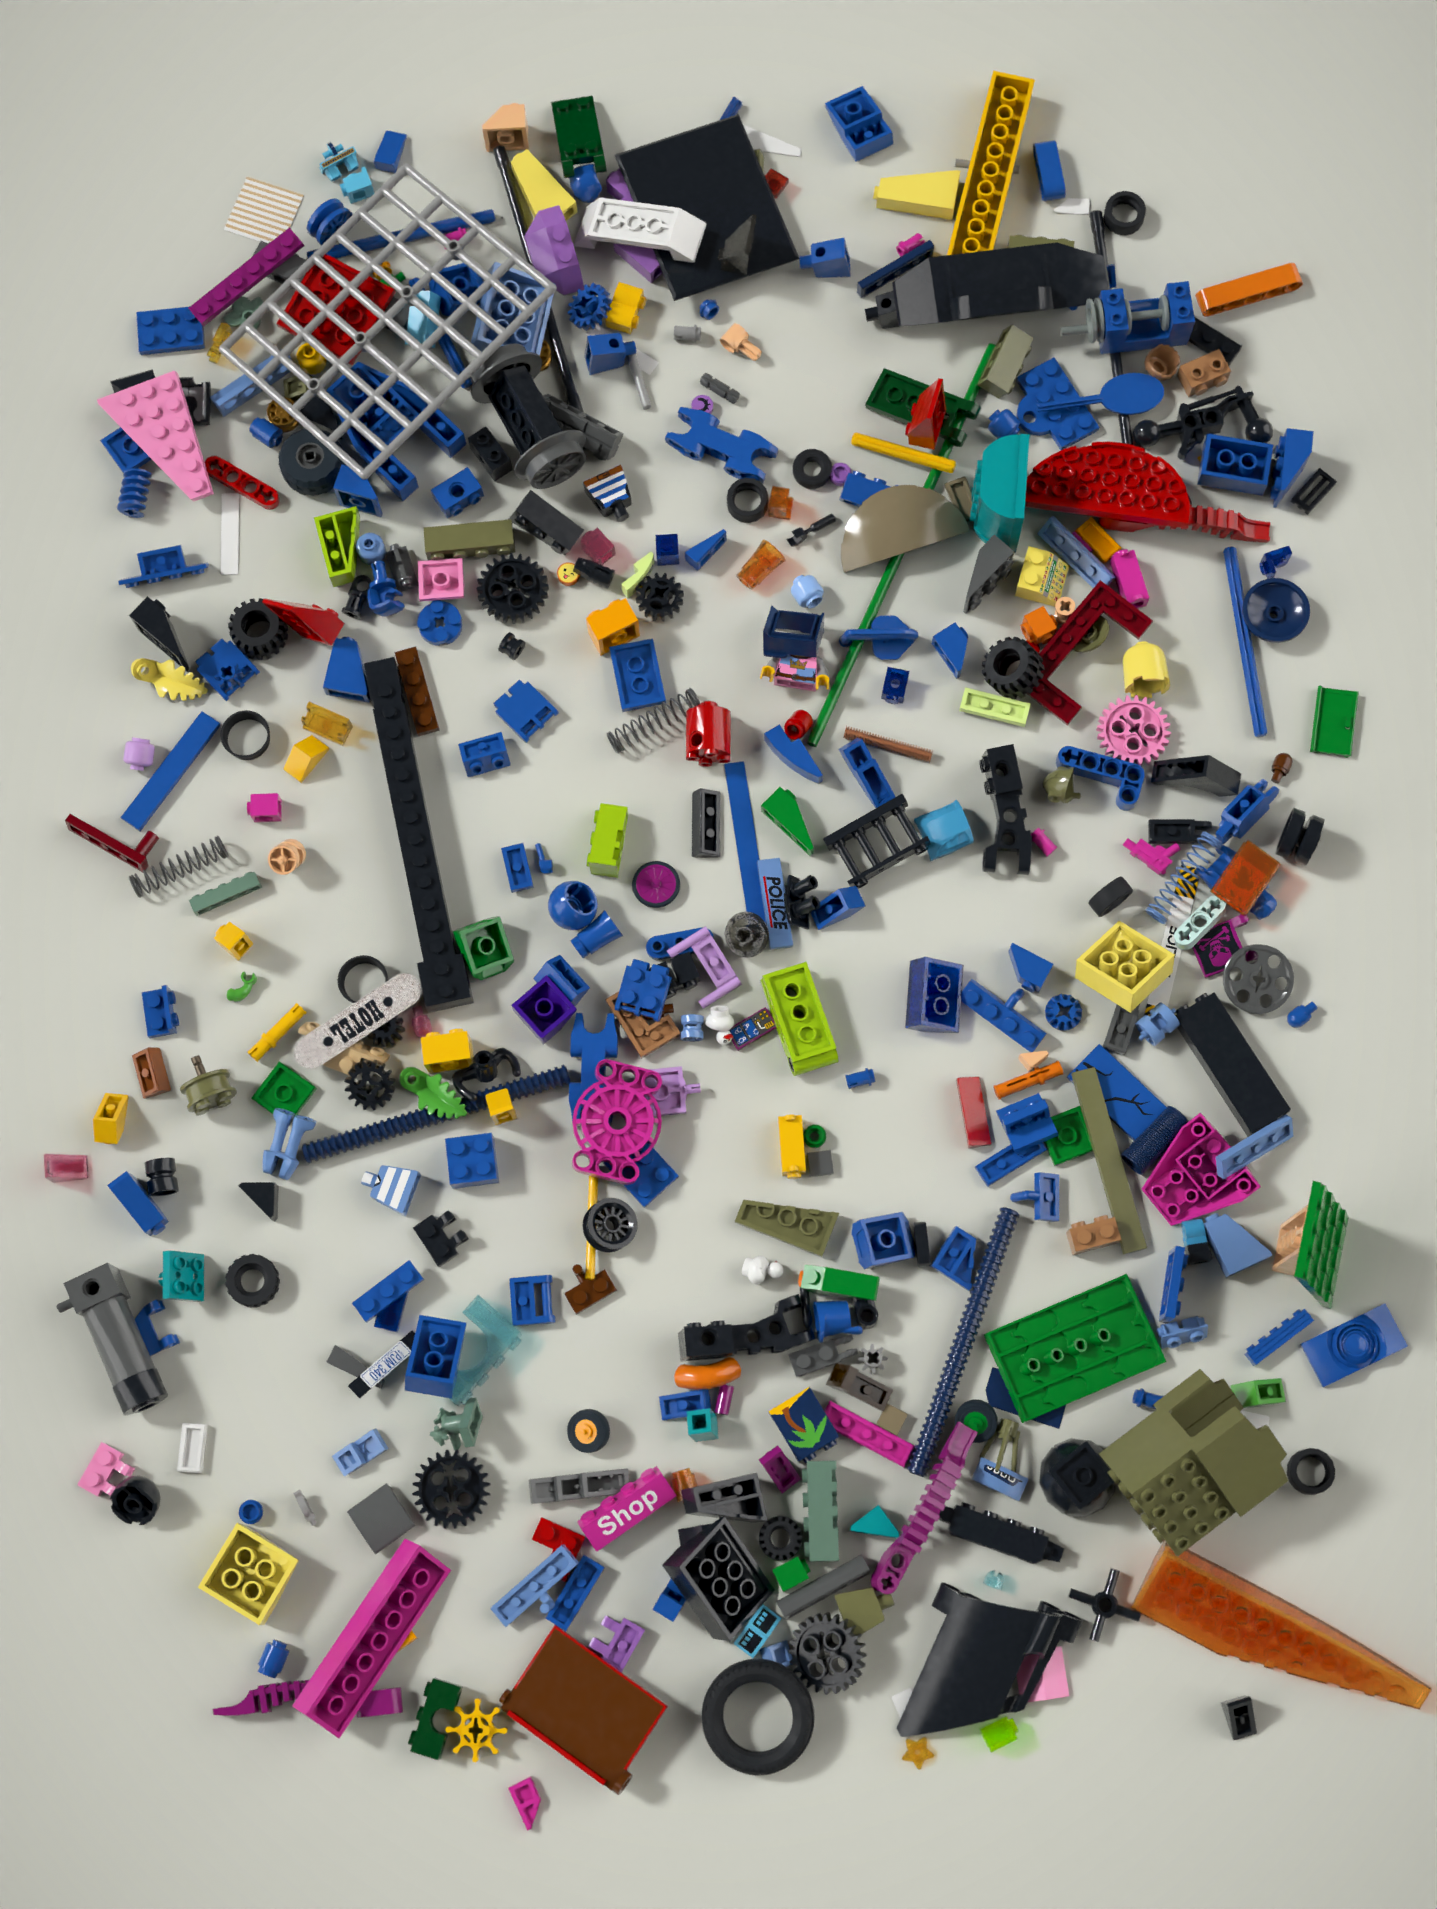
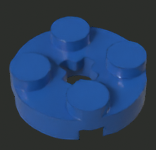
M434 600L421 610L417 625L422 638L426 642L440 646V644H450L459 637L462 631V618L454 605ZM444 619L445 626L436 628L435 621Z

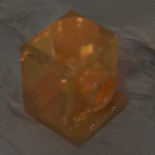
M772 486L768 517L790 520L794 498L789 497V488Z

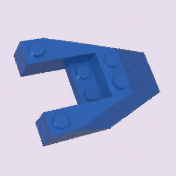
M359 361L350 368L374 390L389 377ZM344 374L326 389L350 413H353L369 397ZM399 380L382 396L411 422L428 406L425 401ZM377 403L359 419L387 445L405 429ZM439 409L419 427L450 458L467 444L464 433ZM338 414L341 422L343 423L345 419ZM353 426L347 431L355 450L369 465L381 451ZM393 454L375 471L386 486L402 501L419 488L416 476Z

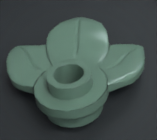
M244 296L240 297L232 304L233 311L223 316L224 321L229 326L239 327L264 303L263 300L257 297L250 301ZM261 318L253 325L255 329L260 326Z

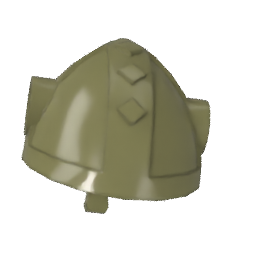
M1061 766L1044 777L1042 785L1048 794L1049 801L1068 803L1072 799L1081 798L1080 793H1074V767L1066 768Z

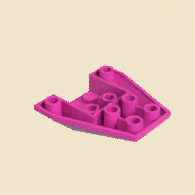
M1200 1112L1181 1127L1141 1190L1167 1222L1173 1226L1182 1221H1187L1242 1202L1261 1186L1247 1166L1225 1179L1217 1175L1216 1156L1228 1150L1231 1146Z

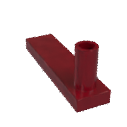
M69 814L65 819L69 831L142 873L143 869L146 871L149 867L146 856L159 840L155 833L147 831L133 850L72 814Z

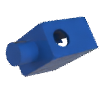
M845 238L813 243L811 245V255L800 256V268H813L817 278L851 277L850 255Z
M620 333L587 336L584 356L589 375L624 366L625 356L636 354L635 342H623Z

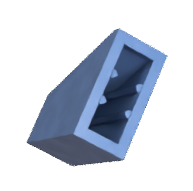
M1215 1213L1205 1218L1206 1238L1226 1278L1273 1256L1270 1250L1227 1214L1219 1216L1218 1213Z

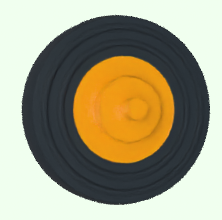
M585 1409L578 1411L571 1417L567 1426V1435L575 1449L584 1453H592L606 1445L610 1436V1427L606 1417L601 1412Z

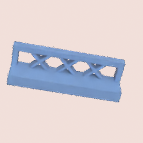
M272 355L254 367L253 370L258 374L274 356ZM281 363L265 381L272 385L291 371ZM244 374L210 398L224 417L263 390Z

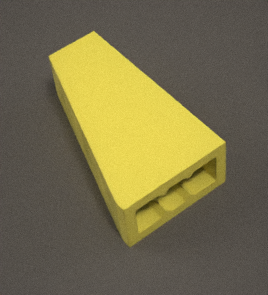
M528 149L514 156L511 161L512 172L534 218L538 211L557 205L560 206L566 221L577 213L576 201Z
M952 170L881 178L879 186H875L873 199H877L876 208L952 220L960 171Z

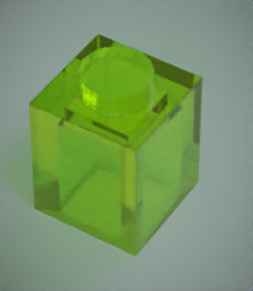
M1005 1715L978 1728L990 1752L1018 1739L1015 1733L1019 1732L1013 1718L1008 1720Z

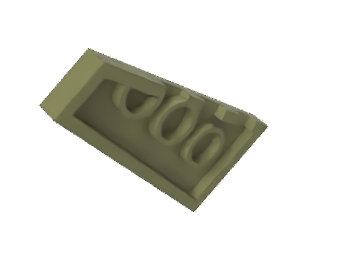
M743 1200L735 1223L822 1257L839 1213Z

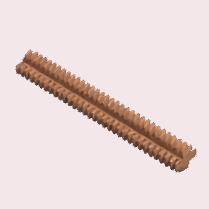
M846 726L844 733L845 739L854 740L860 738L869 746L872 745L873 747L875 745V748L880 747V749L883 748L886 751L891 750V752L894 751L896 754L899 752V754L902 753V755H907V757L910 755V758L913 756L915 759L926 760L929 763L933 753L931 749L925 751L923 747L920 749V746L917 748V745L916 747L915 745L912 746V744L909 746V743L906 745V742L901 744V741L898 743V740L896 742L895 739L890 741V738L887 740V737L886 739L885 736L882 738V735L879 738V735L875 734L874 736V733L871 735V732L868 734V731L867 733L866 731L863 733V730L860 732V729L855 731V728L852 730L850 726L848 728Z

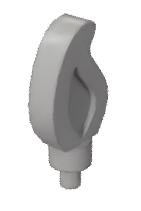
M301 1490L294 1492L293 1494L306 1521L314 1526L316 1524L314 1520L316 1517L311 1511L306 1498Z

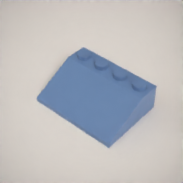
M494 262L488 272L493 274L502 264ZM510 268L499 279L502 284L527 305L545 290L529 274L514 268ZM493 287L481 297L479 307L504 328L522 312ZM554 293L501 346L515 343L521 344L527 352L536 353L540 356ZM477 317L471 343L482 352L498 334Z

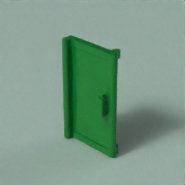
M1318 686L1310 752L1341 755L1345 758L1351 756L1359 692Z

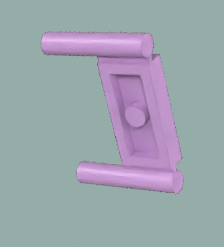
M706 926L667 950L670 957L673 958L687 948L692 947L717 987V990L698 1001L703 1009L742 985Z

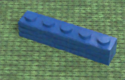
M1298 1309L1293 1313L1294 1317L1290 1320L1286 1318L1281 1322V1327H1274L1269 1331V1336L1266 1337L1264 1335L1257 1340L1259 1343L1256 1346L1252 1344L1246 1349L1247 1352L1244 1355L1253 1366L1257 1365L1314 1321L1306 1309L1302 1311Z

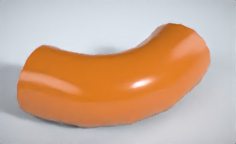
M726 1357L721 1361L708 1365L694 1366L682 1364L675 1371L674 1380L680 1388L693 1390L711 1389L723 1386L739 1378L741 1368L739 1363L732 1357Z

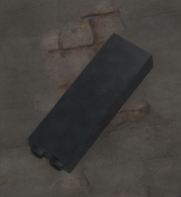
M1215 992L1210 995L1204 993L1195 999L1196 1003L1188 1007L1186 1004L1176 1010L1175 1016L1180 1023L1177 1029L1247 1137L1291 1111L1289 1105Z

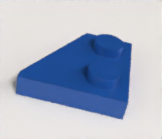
M954 1226L930 1266L967 1291H970L972 1288L971 1274L974 1267L973 1253L975 1251L976 1238L958 1226Z

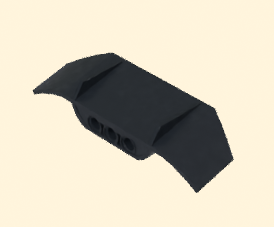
M1058 242L929 257L892 282L899 327L1086 305V301L1089 298L1094 303V299L1100 296L1102 290H1110L1104 256Z

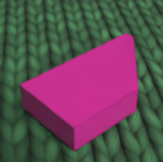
M531 1776L508 1788L527 1831L533 1826L541 1802V1797Z

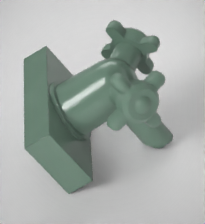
M467 1399L464 1411L460 1415H456L455 1411L449 1412L444 1410V1408H440L438 1418L434 1420L436 1426L434 1431L430 1432V1436L440 1446L445 1444L444 1440L450 1438L454 1451L459 1450L462 1444L459 1434L462 1437L465 1448L475 1446L483 1418L477 1399Z

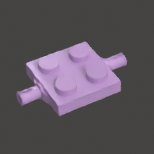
M682 1066L648 1069L659 1073L662 1078V1085L659 1091L652 1094L660 1108L661 1116L685 1114L687 1094L701 1093L700 1083L686 1085L683 1079ZM649 1077L645 1079V1085L648 1088H655L657 1081ZM652 1104V1105H651V1108H652V1111H653V1117H655V1116H656V1111H655L654 1106H653V1104Z

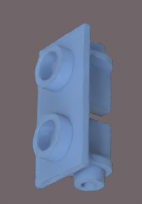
M1195 1316L1181 1320L1183 1328L1180 1329L1177 1321L1160 1325V1328H1157V1334L1159 1338L1161 1337V1349L1167 1347L1175 1348L1183 1343L1199 1342L1207 1338L1208 1324H1205L1203 1317Z

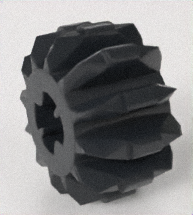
M398 1015L383 1024L388 1026V1032L385 1033L382 1028L383 1025L367 1035L368 1039H374L373 1044L375 1046L381 1043L385 1049L388 1046V1042L393 1047L396 1046L394 1039L396 1038L401 1041L403 1037L399 1033H403L406 1030L405 1027L400 1026L404 1022L403 1018H397Z

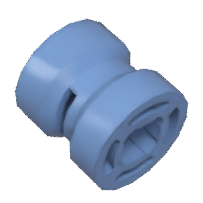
M697 1014L682 1015L681 1024L683 1025V1030L681 1031V1040L690 1042L704 1040V1032L701 1030V1026L704 1024V1016Z

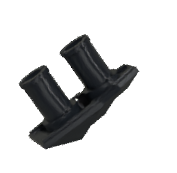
M788 875L787 885H785L784 913L789 924L807 930L809 929V913L820 908V901L816 896L812 895L806 899L805 893L818 887V881L814 876L809 875L800 881L799 878Z

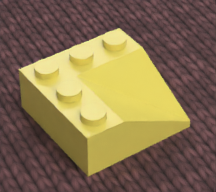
M1118 921L1076 960L1075 978L1131 1013L1172 974L1175 954L1121 921Z
M236 1523L198 1588L256 1624L265 1625L299 1560L247 1526Z

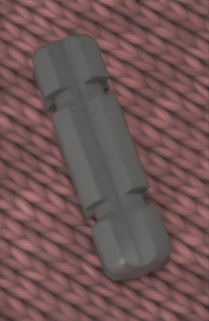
M708 373L703 374L700 379L701 385L706 388L710 387L709 390L722 398L726 397L727 401L732 404L737 402L740 397L738 391L730 389V386L716 378L712 379L713 376Z

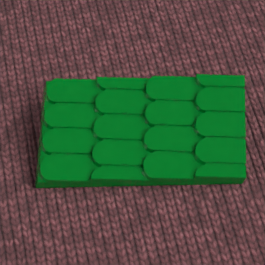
M1127 1274L984 1334L1022 1423L1167 1362Z

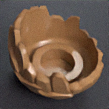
M1158 345L1149 351L1145 358L1146 371L1151 376L1162 381L1171 379L1176 374L1180 364L1178 352L1169 345Z

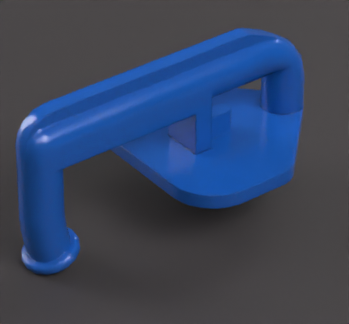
M878 616L873 620L871 629L846 630L840 636L839 644L842 647H849L852 640H872V650L878 659L897 660L918 638V632L906 626L897 616Z

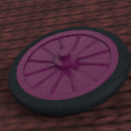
M648 862L642 865L634 874L632 880L633 893L642 904L648 907H664L674 901L679 893V875L672 866L665 862Z

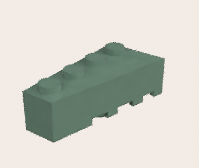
M807 1461L806 1468H802V1483H807V1493H803V1507H808V1517H803L804 1532H809V1542H804V1555L809 1557V1562L839 1561L836 1461Z

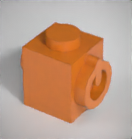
M1042 606L1024 615L1020 627L1024 637L1030 643L1033 642L1037 645L1042 642V644H1046L1055 635L1057 622L1054 616L1049 615L1045 607Z

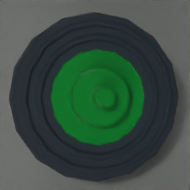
M972 1399L964 1402L958 1408L955 1415V1426L957 1422H961L978 1432L973 1443H981L994 1435L998 1425V1417L994 1408L989 1403Z

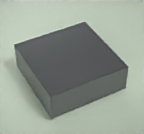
M831 1150L807 1153L810 1177L834 1174Z

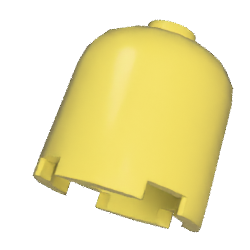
M1141 641L1125 652L1123 656L1125 693H1131L1132 698L1138 695L1139 699H1144L1145 697L1152 698V693L1161 691V694H1164L1169 690L1170 680L1166 657L1159 646Z

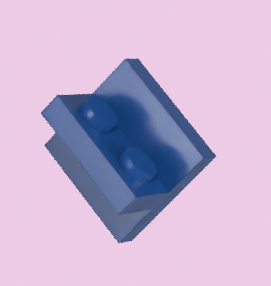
M1039 1093L996 1111L1015 1154L1058 1136L1056 1127L1050 1117L1049 1107L1045 1099L1042 1100Z

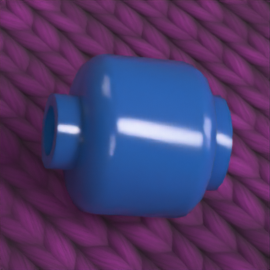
M997 409L988 418L991 421L988 425V430L997 439L1008 435H1017L1021 430L1019 428L1020 420L1009 409H1004L1001 412Z

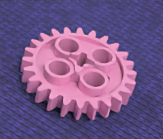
M1126 695L1124 702L1120 698H1117L1116 705L1110 702L1109 710H1103L1102 714L1105 717H1099L1098 722L1101 724L1096 728L1097 731L1102 732L1098 734L1097 739L1104 740L1101 742L1100 748L1107 747L1105 755L1112 753V758H1119L1130 763L1136 762L1140 766L1143 760L1149 765L1151 757L1157 760L1159 757L1158 753H1164L1165 748L1163 746L1168 745L1169 741L1166 738L1170 737L1171 732L1166 730L1170 727V723H1164L1167 714L1160 715L1162 707L1155 709L1153 708L1155 701L1147 704V697H1145L1141 702L1138 695L1135 696L1133 701ZM1137 713L1140 719L1134 720L1129 714ZM1118 726L1122 728L1123 732L1115 733L1112 727ZM1135 729L1138 731L1137 733H1136V732H1133V733L1130 732V730L1133 731V730H1135ZM1150 729L1155 735L1147 736L1144 730ZM1134 743L1137 745L1138 749L1131 750L1128 748L1127 744Z

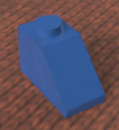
M955 622L935 634L932 639V645L957 679L961 675L968 635L963 627L959 628Z
M857 886L836 890L820 902L819 909L810 913L818 930H821L851 917L866 905Z
M1012 943L1008 952L1018 982L1022 984L1021 986L1025 990L1039 993L1052 969L1053 963Z

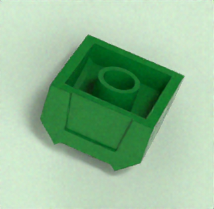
M500 916L483 919L453 931L463 959L474 978L479 980L487 979L505 972L514 963L512 951Z

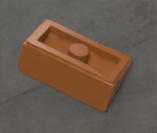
M148 1047L132 1055L143 1099L171 1090L160 1048Z

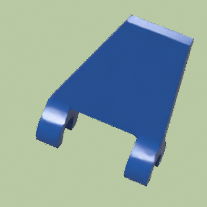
M157 1299L144 1306L135 1318L150 1356L180 1343L177 1334H169L159 1340L150 1319V1315L165 1309L163 1301H158Z

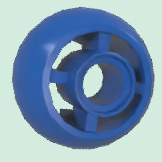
M567 881L558 885L552 891L548 900V911L552 920L566 930H580L588 926L595 918L598 910L595 893L588 885L579 881Z

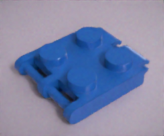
M220 639L210 648L214 653L212 656L206 651L195 661L199 666L197 668L199 674L225 701H228L230 699L229 696L239 687L242 689L245 686L244 683L254 674L258 675L260 673L231 641L226 643L223 639ZM225 661L231 665L236 662L239 666L238 670H242L244 676L239 677L241 685L237 684L233 687V690L227 686L221 688L219 685L220 681H217L214 677L215 674H218L217 666L221 667L225 664Z
M518 680L508 689V692L512 695L511 697L504 693L493 703L497 708L496 714L525 743L529 741V737L538 729L541 730L544 727L543 724L553 715L559 714L557 709L528 681L524 684L521 680Z
M633 959L631 966H626L615 1010L629 1011L634 1013L635 1016L643 1015L659 1022L672 980L668 976L669 968L653 964L651 971H649L650 963ZM623 1003H626V1004H629V1005H633V1006H636V1007H635V1008H632V1007L624 1006ZM642 1008L655 1011V1014L643 1011Z

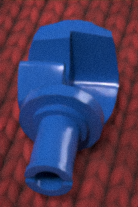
M375 561V564H371L374 581L370 583V589L368 590L369 607L375 614L382 617L394 615L405 608L404 603L393 600L396 596H403V593L395 589V580L387 578L385 562Z

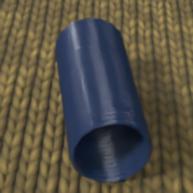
M1168 1106L1121 1154L1122 1159L1132 1170L1143 1175L1166 1152L1181 1127L1189 1121L1176 1108Z

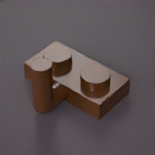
M576 1264L572 1270L580 1284L564 1294L577 1315L616 1292L617 1289L605 1269L596 1274L594 1280H586L582 1267Z

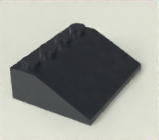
M724 1516L677 1548L662 1565L713 1639L731 1641L775 1591Z

